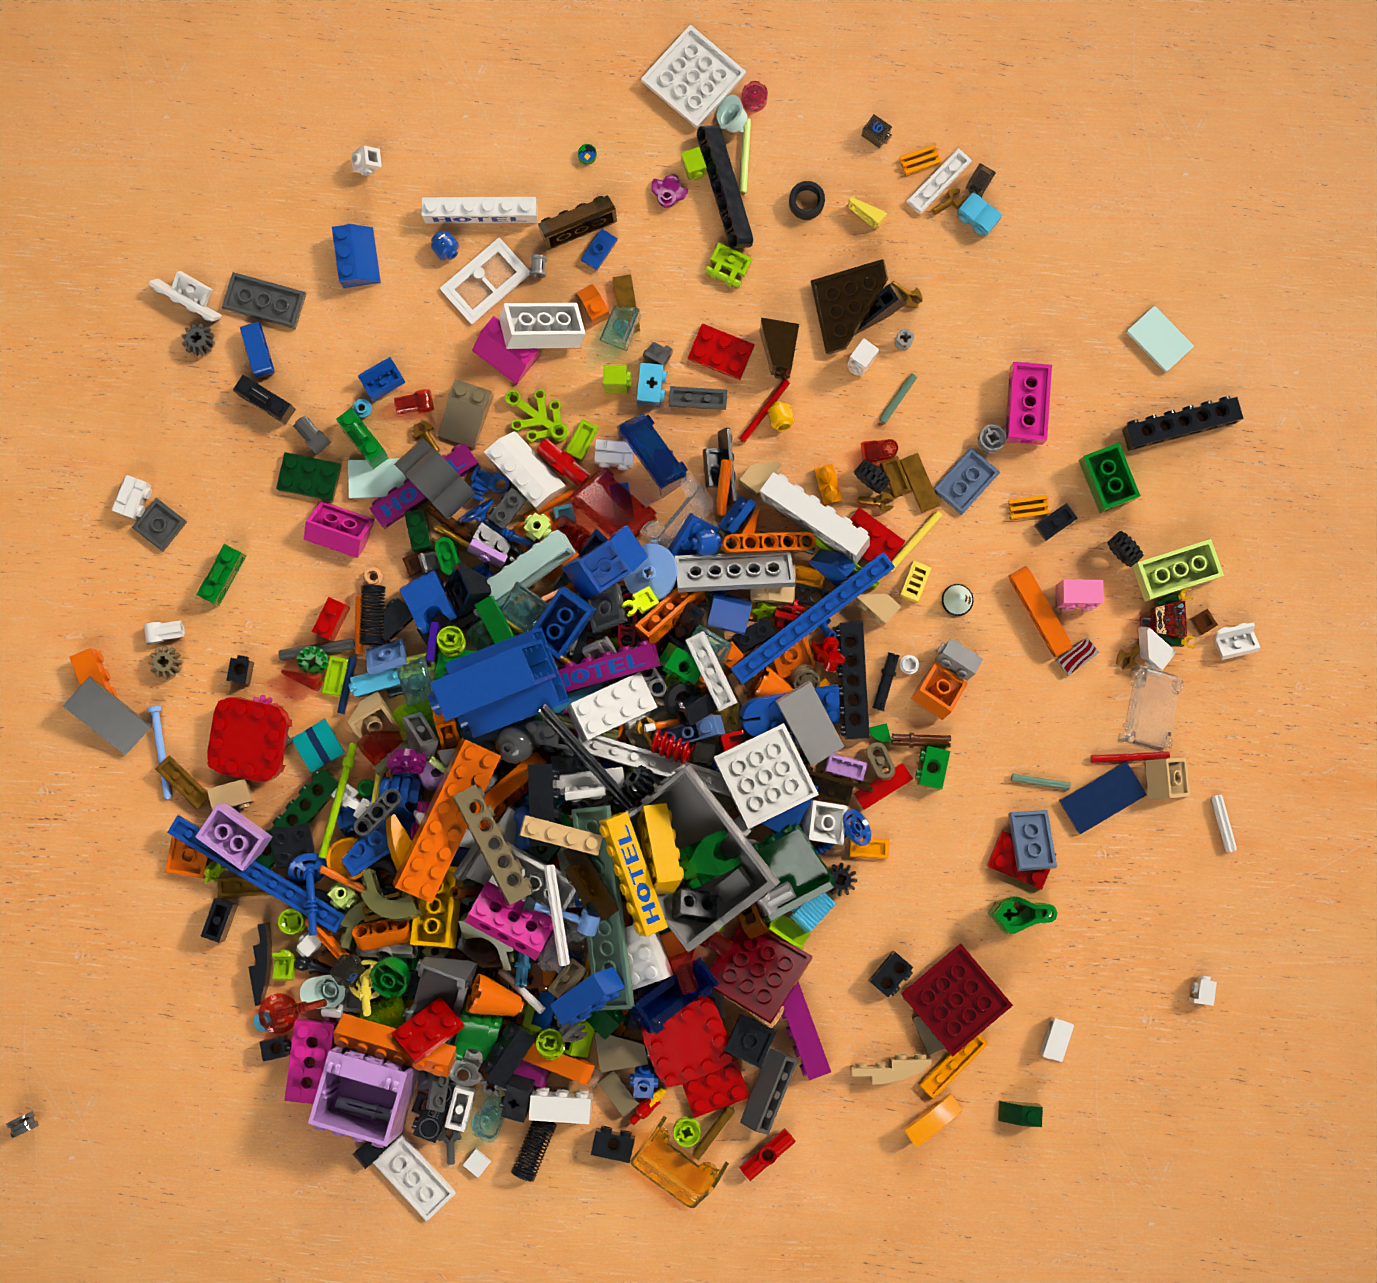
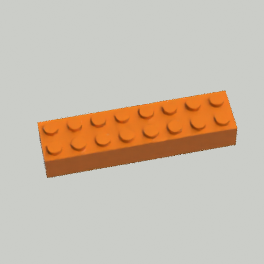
M464 738L460 739L392 884L395 888L427 902H433L468 828L452 796L475 784L477 788L481 787L483 792H485L500 760V755ZM472 802L469 806L472 813H475L477 809V802Z

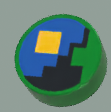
M584 144L578 149V158L583 164H592L597 158L596 149L591 144Z

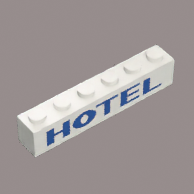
M422 197V217L425 223H538V203L536 197Z

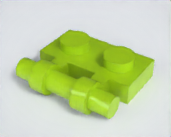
M718 242L710 259L716 265L714 268L707 266L705 273L711 275V278L715 280L719 279L726 282V285L739 288L742 281L735 278L737 274L745 277L753 258ZM721 268L730 270V275L720 272Z

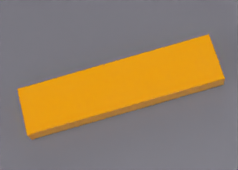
M979 1034L953 1057L949 1053L918 1085L934 1100L989 1043Z

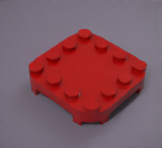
M229 697L218 701L213 713L207 750L208 767L223 775L257 782H267L277 778L286 766L283 765L289 727H292V719L289 718L288 713L283 709L284 707L278 704L241 697Z
M693 994L691 999L656 1013L652 1010L647 1013V1017L643 1021L641 1027L643 1041L657 1076L667 1087L690 1082L715 1072L732 1061V1054L723 1051L729 1039L716 1004L708 997Z

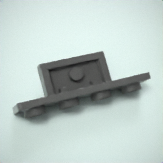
M524 719V727L528 731L531 730L536 741L535 750L536 748H542L547 753L559 751L562 752V755L573 757L574 752L567 745L560 744L561 738L545 721Z
M456 1034L451 1039L449 1045H455ZM424 1070L419 1071L417 1089L429 1090L427 1110L444 1112L450 1073L447 1078L436 1076Z

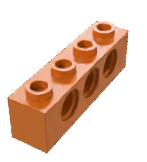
M676 588L635 625L636 636L641 641L648 640L649 644L658 642L677 624L688 602H693L697 606L705 599V591L677 592Z

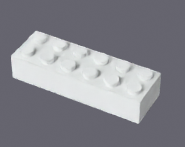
M773 472L760 490L762 501L813 533L814 536L838 552L843 553L857 564L870 546L869 533L862 527L856 528L853 526V522L847 517L843 516L841 518L835 514L836 510L829 505L825 507L820 504V500L816 496L805 494V490L797 484L792 485L783 474L779 473L777 475Z

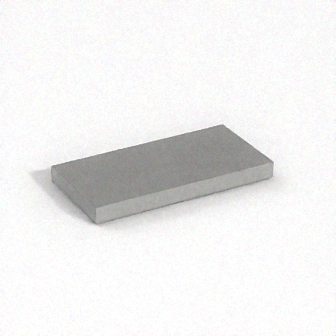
M810 681L805 682L776 700L781 713L811 767L844 747Z

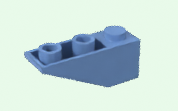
M721 715L705 717L692 726L681 724L660 730V735H663L665 731L668 732V739L675 735V742L682 738V745L687 741L690 744L725 734Z

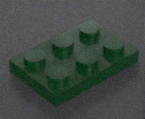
M284 452L276 489L333 502L342 465L336 462Z

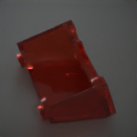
M600 468L568 498L576 509L580 508L583 514L589 517L609 536L623 526L628 525L639 541L657 521L656 511L650 506L646 508L613 478L614 474L608 468Z

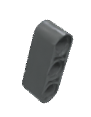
M395 789L386 790L355 821V832L361 837L371 835L400 806L402 802L400 793ZM390 794H396L398 797L397 801L393 804L387 802V797ZM376 808L383 809V815L380 818L373 816V811ZM362 822H367L369 829L364 833L360 832L359 825Z

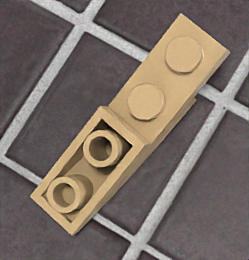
M895 1054V1057H890V1066H887L886 1062H876L875 1066H867L865 1062H857L855 1066H850L852 1077L870 1076L872 1085L886 1084L906 1079L921 1072L932 1064V1060L926 1057V1054H914V1057H907L906 1054Z

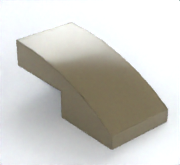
M614 1070L598 1083L624 1117L639 1104Z

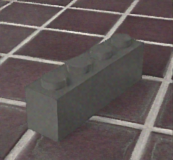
M773 1048L769 1049L740 1123L755 1132L769 1135L798 1059L783 1051Z

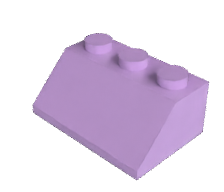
M227 803L216 805L196 835V838L241 871H244L264 851L272 836Z

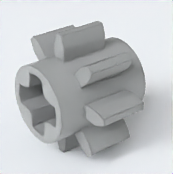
M480 1080L479 1082L484 1084L481 1092L486 1091L488 1097H490L491 1093H495L498 1096L499 1091L497 1089H503L497 1085L494 1088L488 1087L489 1082L486 1080Z

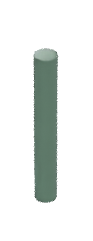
M912 373L880 417V422L886 424L917 379V376Z
M1012 774L1011 781L1066 790H1070L1071 786L1070 782L1019 774Z

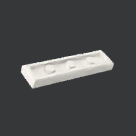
M958 148L906 203L921 215L972 163V160Z
M702 631L686 639L685 641L718 711L738 703L705 632Z

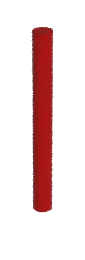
M788 380L782 381L739 437L741 442L745 443L767 415L772 404L777 402L790 385Z
M1170 752L1091 755V763L1169 759Z

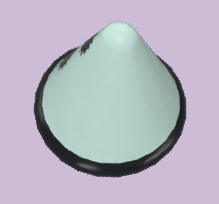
M962 584L950 585L942 594L943 608L950 615H965L973 606V594L968 587Z

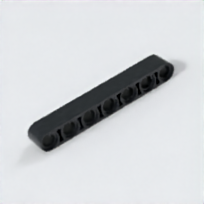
M717 125L700 126L697 129V140L707 167L708 177L728 244L732 249L750 248L753 244V235L722 131Z

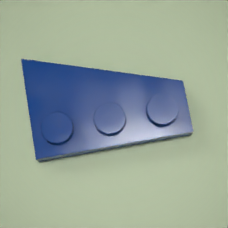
M689 513L668 550L673 556L695 555L697 552L691 546V539L694 538L695 533L701 530H714L717 533L720 529Z
M380 811L376 818H380L383 815V812ZM386 820L371 835L367 837L360 836L341 860L352 877L390 853L387 843Z

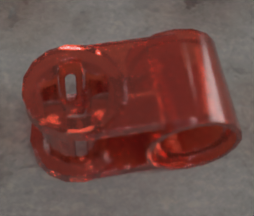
M892 439L860 443L862 460L870 462L891 459L898 452V444ZM887 445H890V448L893 449L891 453L885 450Z
M560 516L554 522L555 530L565 534L572 547L578 551L581 550V545L591 535L586 528L578 525L567 516ZM563 525L568 526V528L564 530L559 529Z

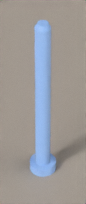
M161 706L148 707L147 710L152 716L158 763L160 764L166 759L159 711H162ZM160 775L163 796L165 799H170L172 796L170 783Z

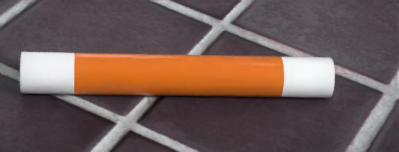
M678 718L645 724L644 731L650 732L658 730V728L664 729L681 724Z

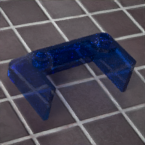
M642 413L618 425V437L620 440L624 438L659 487L660 496L664 498L687 482L686 472L688 469L682 461L678 462L652 426L655 424L652 418Z
M699 957L686 964L678 972L636 1001L632 1009L629 1010L649 1034L654 1033L656 1035L665 1028L663 1024L696 998L700 996L703 999L713 992L711 988L719 985V982L702 958Z

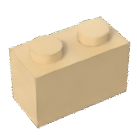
M247 779L207 789L212 811L217 804L227 803L232 808L238 806V809L250 807L249 803L255 802L250 780Z

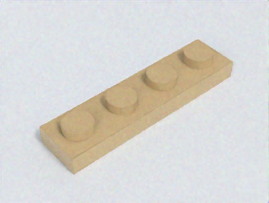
M524 815L519 836L596 856L599 854L603 839L602 835Z

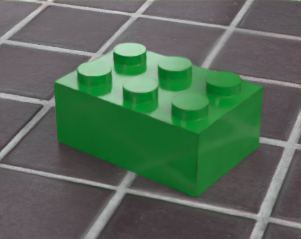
M1120 443L1084 455L1078 460L1099 513L1135 501L1141 496Z

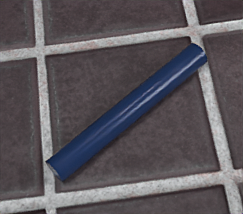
M349 656L337 713L345 714L350 692V678L353 677L357 657Z

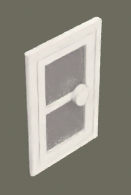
M499 237L439 289L472 325L529 276L530 271Z

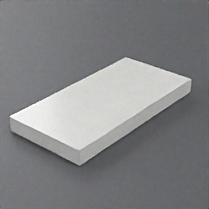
M404 1134L373 1162L426 1222L456 1194V1191Z

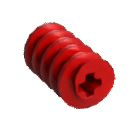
M658 728L651 743L652 753L657 752L659 749V756H663L666 753V759L669 760L673 756V762L677 763L680 760V765L686 764L693 753L695 744L691 748H689V741L682 745V738L675 742V735L668 739V732L665 731L663 735H660V728Z

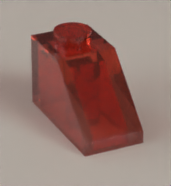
M371 731L362 736L357 745L361 753L376 766L388 753H391L405 740L399 731Z

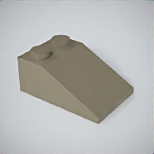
M455 379L448 397L438 437L457 444H466L467 447L475 449L494 397L492 392Z

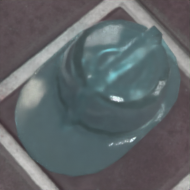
M491 1095L483 1103L481 1110L477 1111L471 1119L472 1134L480 1137L483 1142L491 1143L498 1137L504 1121V1117H501L502 1108H499L501 1096Z

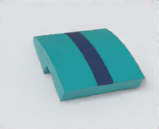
M326 718L291 738L311 773L345 753Z

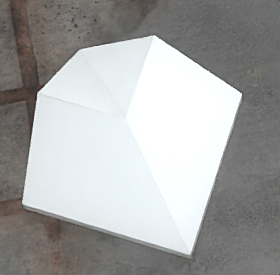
M811 800L801 819V824L807 838L812 841L843 845L845 834L843 815L847 811L848 806Z

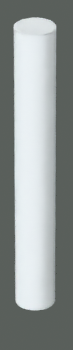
M501 969L498 972L540 1014L544 1012L546 1008L525 987H522L521 984L520 987L514 986L515 978L508 971Z

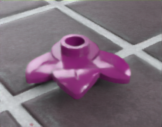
M675 174L668 175L663 181L653 179L651 184L653 194L657 196L658 203L664 208L672 207L676 201L685 199L688 194V188L680 187V180Z

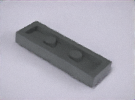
M670 386L669 407L726 410L727 390Z

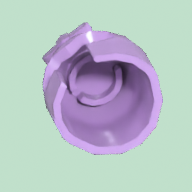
M427 761L426 767L423 768V773L418 774V777L425 789L436 791L444 774Z

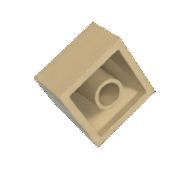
M1186 758L1145 760L1149 799L1190 796Z

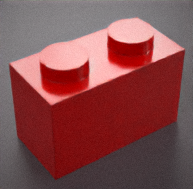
M328 597L311 632L334 641L350 607Z

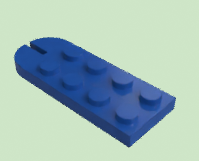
M835 684L814 688L832 724L840 723L839 686ZM787 693L757 697L749 700L738 712L741 716L739 720L743 728L750 735L756 737L784 723L788 732H791L776 703L777 699Z

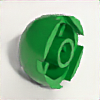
M391 956L386 957L373 966L369 974V980L371 978L373 982L371 986L378 994L387 998H391V996L399 997L406 991L410 983V969L402 959Z

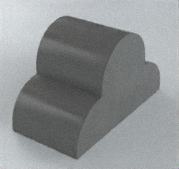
M423 438L394 464L447 520L476 494L454 468Z

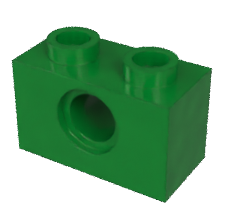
M669 642L659 659L660 664L663 666L661 670L671 676L674 672L678 675V680L685 684L691 682L695 685L701 673L693 656ZM684 662L683 667L679 669V664Z
M926 746L925 750L921 749L919 761H922L920 769L917 768L915 780H918L917 785L939 790L943 789L950 751ZM929 762L936 764L937 769L934 773H930L927 770Z

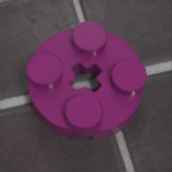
M415 749L393 750L392 755L390 753L387 754L386 765L392 769L393 774L399 775L404 772L421 774L423 773V768L426 767L427 756L423 752H421V755L416 754Z

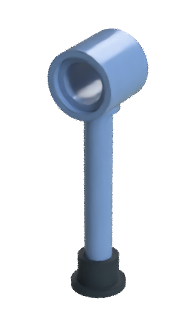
M529 895L527 896L523 911L525 909L529 911L536 910L551 915L550 906L538 903L536 899L529 898ZM583 909L581 915H576L562 910L563 919L578 923L576 930L579 933L591 937L596 935L601 920L596 911Z

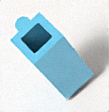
M397 668L387 669L379 674L369 675V673L351 677V683H349L351 694L358 698L371 695L376 691L381 692L403 686L402 679H399Z

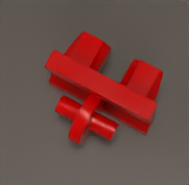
M797 599L794 600L793 604H785V608L791 611L776 607V627H786L787 619L793 621L801 615V613L796 611L804 612V607L798 606Z
M833 636L824 638L822 644H817L816 642L811 644V648L815 650L814 660L824 663L823 668L826 671H836L838 663H844L846 659L837 651L839 642Z

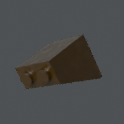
M761 317L759 332L770 373L777 379L785 380L790 378L799 324Z

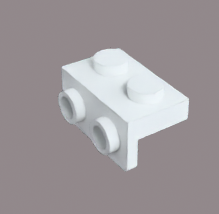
M1242 623L1235 627H1224L1216 631L1214 643L1222 660L1260 651L1261 647L1254 634V623Z

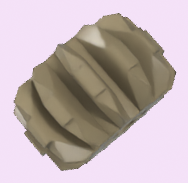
M163 646L162 650L160 648L155 649L156 655L150 654V657L154 659L149 661L148 664L154 665L150 671L156 672V677L160 678L163 676L164 679H168L169 674L172 677L176 676L175 670L181 671V668L177 666L182 664L183 661L177 660L181 654L175 653V648L171 647L168 649L167 646ZM167 659L169 661L168 664L163 665V661Z

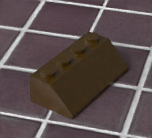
M608 195L604 197L598 196L592 202L587 204L581 203L570 211L564 210L556 217L544 218L541 220V223H538V227L547 249L550 250L617 222L616 208Z

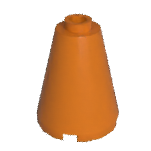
M766 666L763 672L760 671L755 676L749 688L752 694L751 696L747 695V700L787 693L794 690V688L770 667Z
M477 974L471 985V995L467 997L466 1012L470 1014L516 1016L522 1012L524 1006L522 997L487 976Z

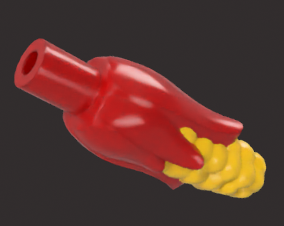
M660 1086L654 1091L653 1099L644 1098L635 1108V1114L629 1121L635 1125L640 1119L647 1118L661 1104L660 1100L664 1097L666 1089Z

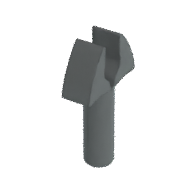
M444 1127L439 1136V1141L446 1143L447 1164L453 1165L455 1164L454 1142L460 1140L461 1135L459 1131L452 1129L453 1136L449 1139L446 1134L447 1128Z

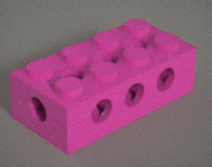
M1013 362L1010 366L1005 430L1006 442L1043 445L1047 441L1052 365ZM1026 382H1030L1033 388L1028 387ZM1025 401L1031 402L1032 406H1027ZM1023 419L1029 420L1031 425H1026Z
M489 881L485 883L465 920V923L534 960L539 956L553 930L552 917L536 910L529 911L525 909L523 911L525 904L523 900L508 905L499 887Z
M298 1018L295 1020L284 1101L314 1104L328 1052L336 1047V1044H334V1030L338 1022ZM312 1036L318 1040L317 1046L312 1044ZM309 1057L314 1058L315 1066L309 1063ZM306 1077L312 1079V1085L307 1084Z

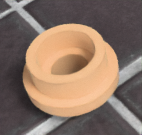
M369 568L364 573V581L367 585H380L383 581V573L378 568ZM372 574L377 575V579L374 581L371 580Z

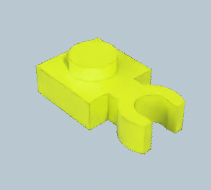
M648 586L633 594L631 597L633 601H625L622 608L630 606L632 611H629L627 616L631 617L637 609L642 614L657 606L659 601Z

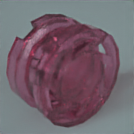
M751 81L744 86L741 100L745 109L751 112H758L764 109L768 99L766 86L758 81Z

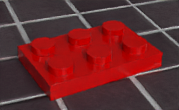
M702 323L688 355V360L741 380L755 344Z
M860 507L850 519L853 522V526L856 528L862 527L869 533L870 546L862 556L868 563L882 552L891 561L905 543V540Z
M1001 830L987 867L1042 890L1050 869L1017 871L1012 836L1010 833Z
M439 997L391 1034L411 1060L417 1064L465 1026L444 1000Z
M737 1059L732 1060L729 1064L715 1072L682 1084L694 1118L750 1098Z

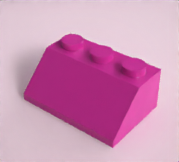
M495 316L481 330L472 349L475 354L516 385L540 357L539 351L536 348L506 349L500 320Z
M320 501L306 521L304 540L358 558L366 546L375 519Z

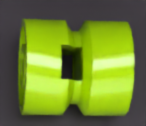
M294 908L284 910L278 918L279 928L286 934L302 932L307 928L304 921L308 916Z

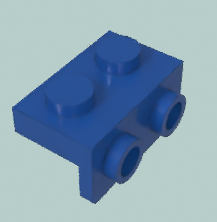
M391 357L358 375L372 401L406 383Z

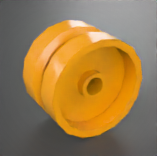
M342 838L336 841L327 853V867L353 880L361 878L363 876L362 871L352 877L341 861L358 839Z

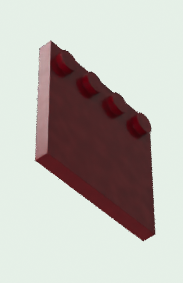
M740 924L705 976L703 984L771 1024L813 957L769 930L754 939H750Z
M961 943L901 993L902 997L952 1057L1013 1006Z

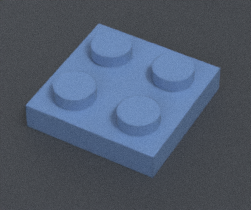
M403 638L366 649V664L369 675L379 674L384 670L399 668L407 664L406 645Z

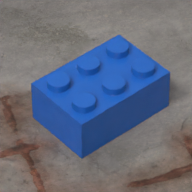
M562 587L559 588L533 629L542 627L551 653L558 659H561L567 655L597 609L568 588Z
M614 967L590 975L551 1003L550 1006L561 1026L569 1023L572 1026L579 1021L583 1022L590 1018L592 1012H597L606 1006L605 1003L609 1000L611 1002L621 996L619 992L625 989V986Z

